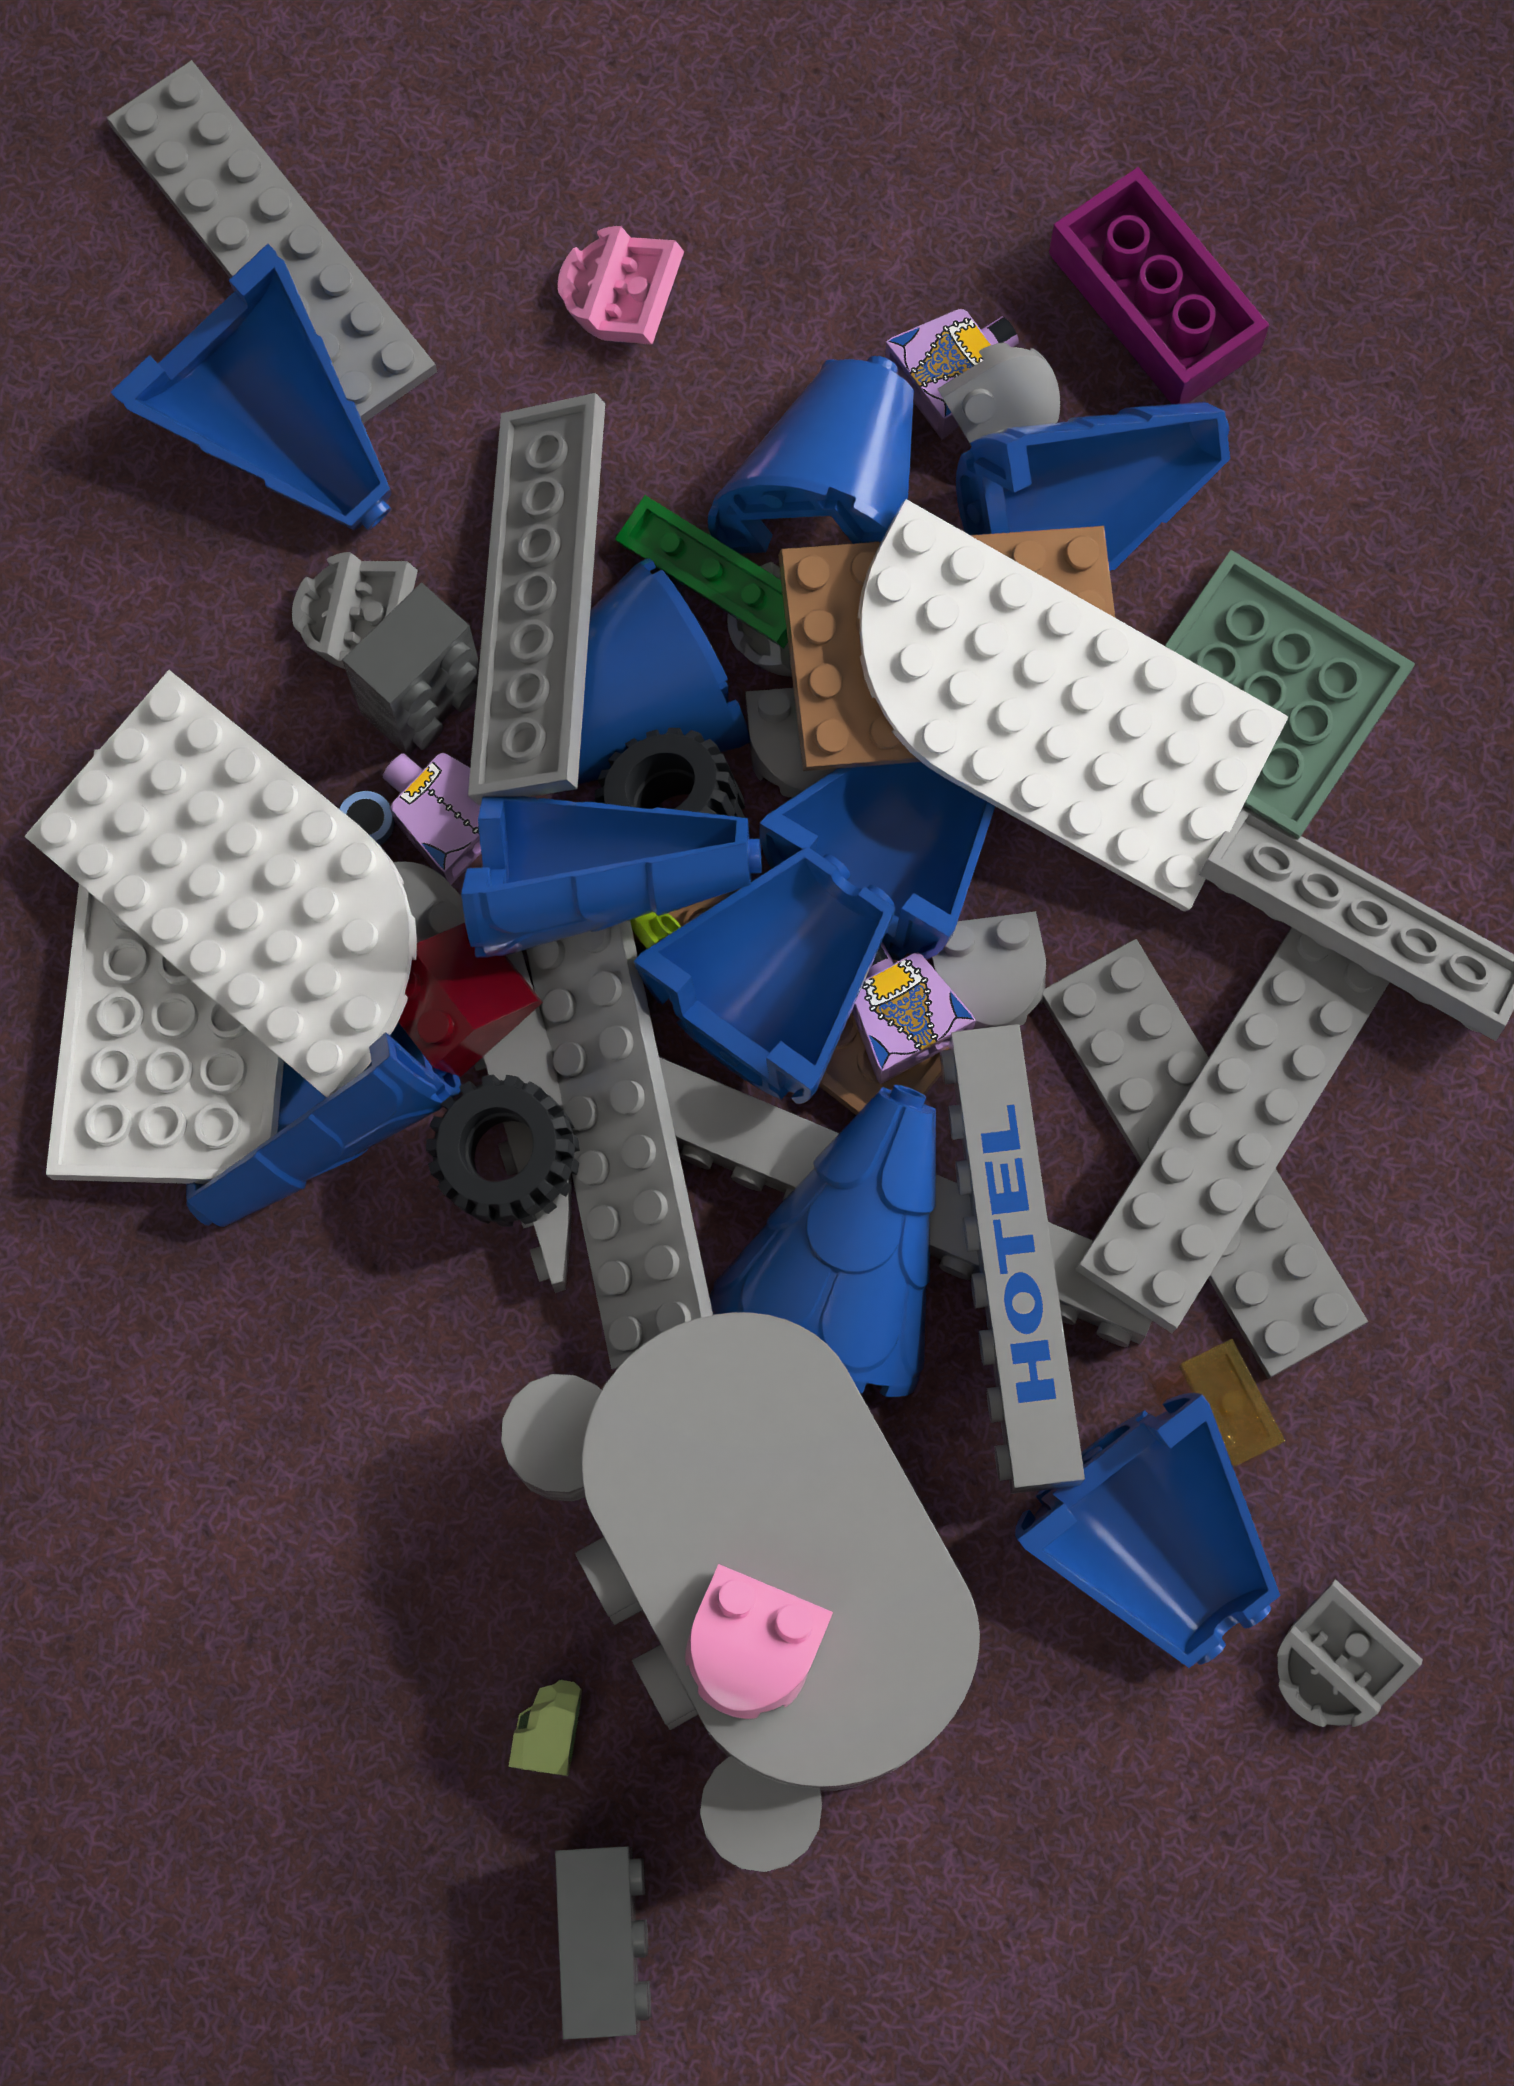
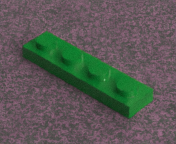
M644 495L615 540L641 559L649 558L653 560L657 569L663 570L671 578L784 649L788 643L781 579Z

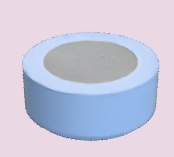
M372 791L356 792L347 797L339 808L379 845L387 841L393 832L394 819L390 805L378 793Z

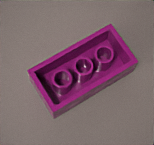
M1139 167L1054 223L1049 255L1171 404L1189 403L1261 353L1269 323Z

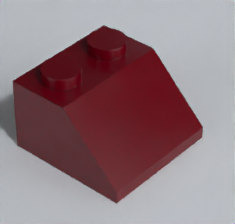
M462 923L417 943L416 960H412L409 980L405 990V995L408 999L398 1022L433 1068L461 1077L543 1002L507 956L476 958L475 947L470 946L466 924Z

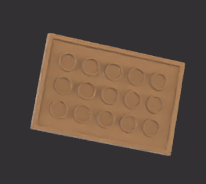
M1104 526L970 535L1115 618ZM881 542L781 549L778 554L803 771L921 762L893 734V727L884 716L876 699L872 698L860 661V656L862 655L859 634L860 619H858L860 596L867 571Z

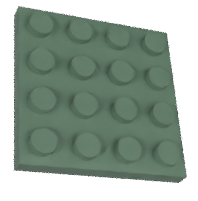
M1232 550L1225 557L1165 645V647L1288 716L1244 806L1298 839L1302 836L1415 665L1414 662Z

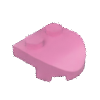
M622 226L600 229L597 231L599 239L589 244L582 251L577 247L573 248L566 257L558 277V293L564 300L569 313L582 328L593 336L605 341L652 345L684 251L676 240L631 238Z
M718 1564L695 1616L685 1651L686 1666L689 1665L690 1672L698 1685V1694L716 1710L737 1718L754 1719L762 1712L774 1710L782 1705L787 1707L798 1696L805 1683L833 1612Z

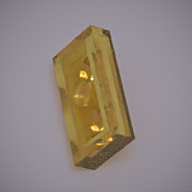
M1233 1339L1181 1363L1179 1368L1192 1393L1203 1394L1210 1404L1233 1468L1286 1442Z

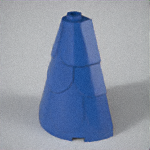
M267 244L229 279L234 292L159 363L149 355L111 393L130 412L199 446L204 453L265 481L267 489L352 530H356L363 525L369 531L380 523L391 510V507L386 503L392 494L356 405L353 401H348L323 339L316 334L285 261L278 257L276 251Z
M1206 402L1124 408L1114 415L1069 418L1067 422L1006 428L999 433L984 435L970 443L971 449L961 454L957 466L956 495L964 532L968 535L1104 526L1109 571L1115 570L1161 522L1167 523L1230 460L1229 424L1225 411Z
M526 796L482 797L478 815V827L483 868H467L461 897L470 946L475 947V957L506 956L588 931L597 932L652 912L661 916L751 885V873H761L760 839H749L748 818L658 807L645 809L587 801L573 802Z
M399 1022L391 1035L385 1032L369 1047L371 1063L367 1068L329 1097H325L290 1065L284 1062L277 1134L208 1183L198 1184L193 1182L186 1184L187 1207L204 1225L210 1226L214 1223L220 1227H225L305 1189L308 1180L361 1156L370 1147L441 1110L443 1107L441 1103L449 1096L452 1098L456 1097L461 1091L459 1088L461 1086L459 1076L433 1068Z
M896 1084L892 1090L882 1087L816 1157L813 1161L814 1169L769 1215L767 1224L715 1280L713 1290L709 1295L713 1315L744 1312L766 1314L786 1319L804 1327L828 1344L848 1370L860 1393H863L867 1383L882 1385L880 1394L885 1397H901L915 1391L920 1380V1373L924 1369L926 1285L930 1282V1212L936 1207V1108L924 1104L926 1100L925 1095L911 1088Z

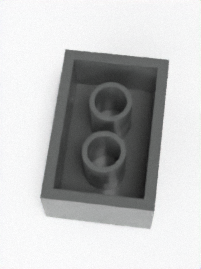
M422 582L342 659L361 714L407 756L417 747L421 750L428 748L442 733L444 726L441 723L455 709L463 712L476 701L479 661L470 625Z
M632 1847L555 1851L563 2039L637 2035L641 2030L640 2021H646L651 2018L650 1981H639L638 1958H646L648 1956L647 1919L636 1920L635 1896L646 1895L644 1858L633 1859Z

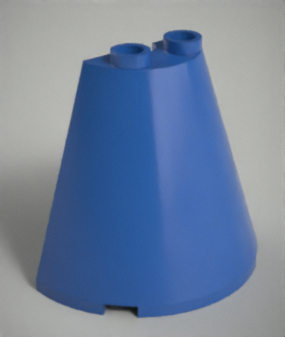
M871 356L867 361L855 359L826 360L820 372L714 498L708 514L710 535L739 554L763 553L767 551L773 534L760 519L831 516L853 544L881 542L899 507L906 499L908 500L914 389L897 374L898 368L896 364L881 356Z
M649 558L637 563L590 609L578 784L597 780L601 770L611 768L608 759L615 751L622 754L627 750L625 743L633 738L637 742L646 739V732L656 729L660 735L666 734L668 728H680L684 736L690 730L701 733L704 741L711 739L718 746L720 752L739 748L750 742L749 732L739 703L736 699L729 702L728 685L725 682L728 678L710 642L689 606L665 572L660 570L653 575L650 573L656 566L653 560Z
M922 762L838 768L766 815L760 822L759 835L764 855L771 869L808 846L822 857L825 854H829L841 861L851 874L847 881L855 887L862 889L864 886L867 888L869 885H874L883 890L892 899L896 908L882 941L891 958L900 961L907 953L919 952L925 959H929L941 952L953 936L995 806L939 775Z
M808 846L752 881L751 885L741 888L649 947L634 960L639 976L650 993L660 1004H664L668 998L670 999L675 1015L680 1018L676 1023L696 1043L729 1070L758 1089L781 1100L788 1092L794 1093L791 1098L796 1104L807 1102L817 1091L896 909L892 899L883 890L874 885H869L867 888L864 886L862 889L855 887L847 881L851 874L841 861L829 854H825L822 857Z
M1187 1393L1167 1399L1162 1404L1167 1412L1154 1417L1144 1410L1099 1438L1081 1452L1085 1480L1080 1486L1040 1490L1036 1497L1042 1506L1035 1515L1030 1510L1023 1512L1015 1529V1536L1025 1550L1188 1668L1196 1662L1201 1665L1214 1659L1225 1648L1226 1643L1222 1637L1230 1628L1238 1623L1243 1628H1250L1256 1625L1271 1611L1269 1604L1281 1596L1209 1402L1200 1393Z

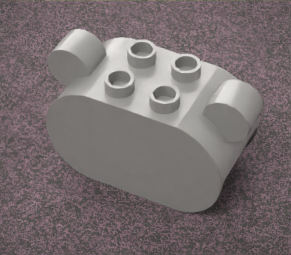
M744 1312L714 1314L674 1326L644 1343L616 1369L603 1390L576 1375L551 1374L530 1382L512 1398L503 1417L501 1438L508 1463L530 1491L549 1500L576 1501L586 1497L589 1509L604 1537L575 1552V1555L614 1626L643 1610L653 1628L660 1645L633 1659L632 1662L664 1723L671 1730L699 1715L711 1739L728 1756L726 1760L714 1769L703 1788L700 1809L706 1838L722 1858L741 1869L761 1872L790 1865L808 1850L819 1830L822 1810L820 1791H838L854 1788L873 1782L891 1773L928 1746L954 1717L965 1699L977 1666L980 1630L974 1600L848 1370L828 1344L814 1333L786 1319L766 1314ZM718 1564L833 1612L798 1696L787 1707L782 1705L774 1710L762 1712L754 1719L729 1716L706 1703L698 1694V1685L690 1672L689 1665L686 1666L685 1651L692 1625Z

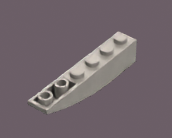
M522 951L506 955L533 989ZM537 1007L474 1066L476 1071L487 1068L488 1074H494L499 1080H505L506 1075L519 1077L527 1084L531 1081L541 1087L546 1094L550 1095L564 1111L557 1072L553 1065V1052L540 1009ZM516 1121L503 1122L508 1141L498 1143L507 1175L521 1172L527 1165L533 1150L531 1130L524 1123ZM570 1174L567 1181L570 1185L572 1180V1174ZM571 1190L566 1197L559 1194L553 1202L557 1208L551 1213L547 1214L541 1210L535 1214L537 1221L526 1225L521 1222L523 1229L530 1226L535 1227L540 1244L539 1247L530 1249L539 1282L547 1279L551 1280L555 1293L566 1290L571 1240Z

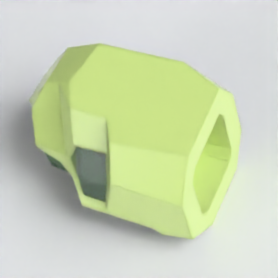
M559 1680L553 1685L539 1688L533 1706L519 1714L517 1728L513 1735L509 1767L563 1776L569 1775L582 1689L575 1682Z

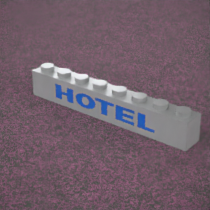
M1020 1024L951 1032L949 1050L940 1051V1061L944 1085L954 1083L957 1105L948 1106L952 1140L962 1139L964 1160L955 1162L959 1195L969 1194L972 1211L971 1217H963V1228L967 1252L977 1251L980 1273L971 1274V1287L975 1308L985 1307L988 1330L979 1331V1345L983 1365L993 1364L996 1387L987 1388V1403L991 1423L1001 1422L1004 1445H997L994 1448L999 1481L1009 1480L1011 1494L1080 1486L1085 1480Z

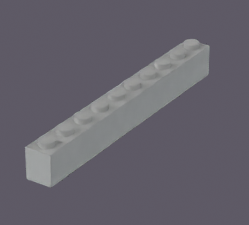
M659 1057L677 1146L682 1149L679 1155L683 1160L697 1167L710 1169L712 1163H715L733 1171L731 1179L738 1184L755 1191H762L763 1186L767 1185L785 1193L782 1199L784 1200L814 1169L813 1161L839 1134ZM936 1175V1207L930 1212V1255L941 1260L939 1268L958 1278L970 1280L972 1273H980L977 1251L967 1252L964 1237L963 1217L972 1216L969 1194L959 1195L957 1183ZM1048 1222L1062 1322L1074 1325L1077 1318L1098 1326L1096 1334L1110 1343L1128 1347L1131 1340L1141 1344L1147 1335L1152 1320L1075 1270L1093 1241Z

